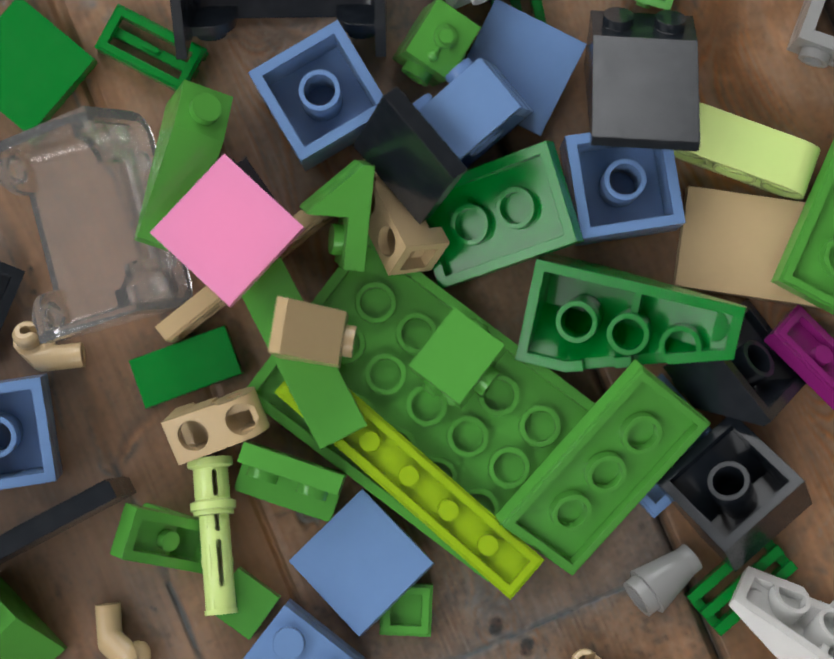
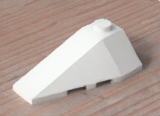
M748 566L742 573L729 606L777 659H834V600L827 604L811 598L803 586Z

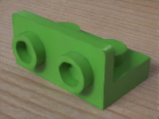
M245 441L237 460L242 465L234 488L236 491L328 522L333 517L347 474L252 441Z

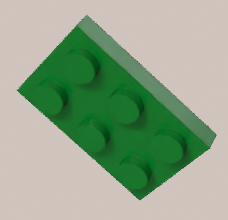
M547 140L467 170L435 213L426 220L429 228L442 227L450 242L433 267L438 286L442 289L451 288L584 242L554 141Z

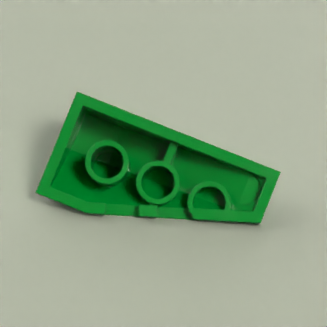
M549 253L536 259L515 360L562 372L584 371L585 369L615 367V369L628 368L635 359L642 365L660 363L670 365L734 360L747 306L600 264Z

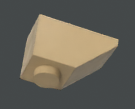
M277 296L268 352L280 359L340 368L342 356L352 358L357 326L347 325L349 318L347 311Z

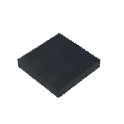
M397 87L382 96L353 145L367 162L375 166L377 175L419 224L435 213L467 171L464 163Z

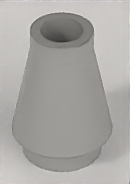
M682 544L674 551L631 570V578L625 581L623 586L634 604L646 616H651L656 611L663 613L691 578L703 567L696 554L687 545Z

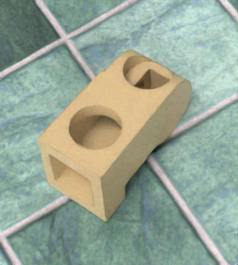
M379 176L373 183L368 235L388 276L431 271L450 243L442 227L429 228L426 220L419 224Z
M246 387L220 398L217 396L197 404L192 402L177 407L161 422L178 465L249 440L270 427L255 387ZM181 432H182V434H183V437H184L186 443L183 441V439H182V437H181Z

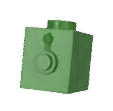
M435 0L422 9L392 59L403 66L401 71L416 83L423 86H428V84L436 86L445 82L446 75L465 59V53L481 27L444 1Z
M454 307L409 367L415 375L423 380V389L433 397H436V395L444 397L450 406L456 405L462 410L475 392L483 397L500 375L501 371L495 365L505 354V345L499 337H494L490 334L489 326L481 319H470Z

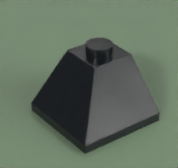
M747 298L740 303L747 307L734 360L670 365L666 363L663 368L671 377L675 387L686 396L694 408L765 426L773 421L806 382L764 341L773 329Z

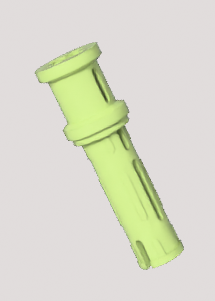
M229 455L205 456L187 462V469L193 471L195 501L190 504V512H193V517H199L205 616L238 613L229 517L230 514H234L236 500L230 497L228 467L233 465V458Z

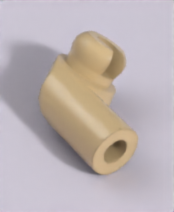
M31 321L21 322L13 329L12 338L15 350L35 370L46 372L86 366V352L83 342L56 345L36 323Z
M121 602L95 605L97 645L100 652L107 659H151V650L148 643L140 640L132 642L123 633Z

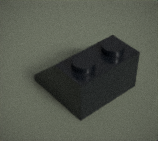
M726 417L679 458L656 483L699 536L734 572L740 569L812 504L805 481L741 420Z

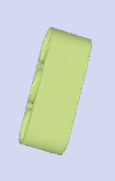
M699 102V152L674 150L675 158L785 198L804 199L821 151L818 146L804 139Z

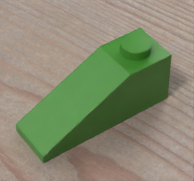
M184 79L167 102L134 241L169 251L150 232L217 162L224 142L233 101L232 96Z

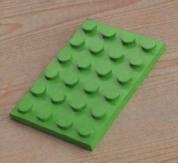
M369 235L364 272L347 271L339 266L311 302L312 304L347 311L349 315L347 325L357 326L352 358L342 356L341 367L339 368L348 388L494 516L595 405L593 401L549 368L515 360L518 348L516 343L421 272L388 276ZM454 307L470 319H481L489 326L490 334L494 337H499L505 345V354L495 365L501 371L500 375L483 397L475 392L462 410L456 405L450 406L444 397L438 395L433 397L423 389V380L415 375L409 367ZM271 355L247 386L255 387L265 413L489 582L335 445L331 444L321 450L319 449L304 418L274 393L283 383L284 379Z

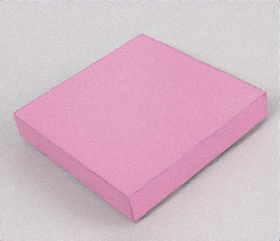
M223 154L150 233L232 308L305 228L227 155Z

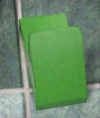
M353 160L299 206L303 212L309 215L339 217L338 224L332 223L330 226L328 251L330 255H335L334 261L343 270L364 272L375 173V166L365 160Z
M125 503L110 554L122 560L203 574L199 518L151 503H144L143 506Z

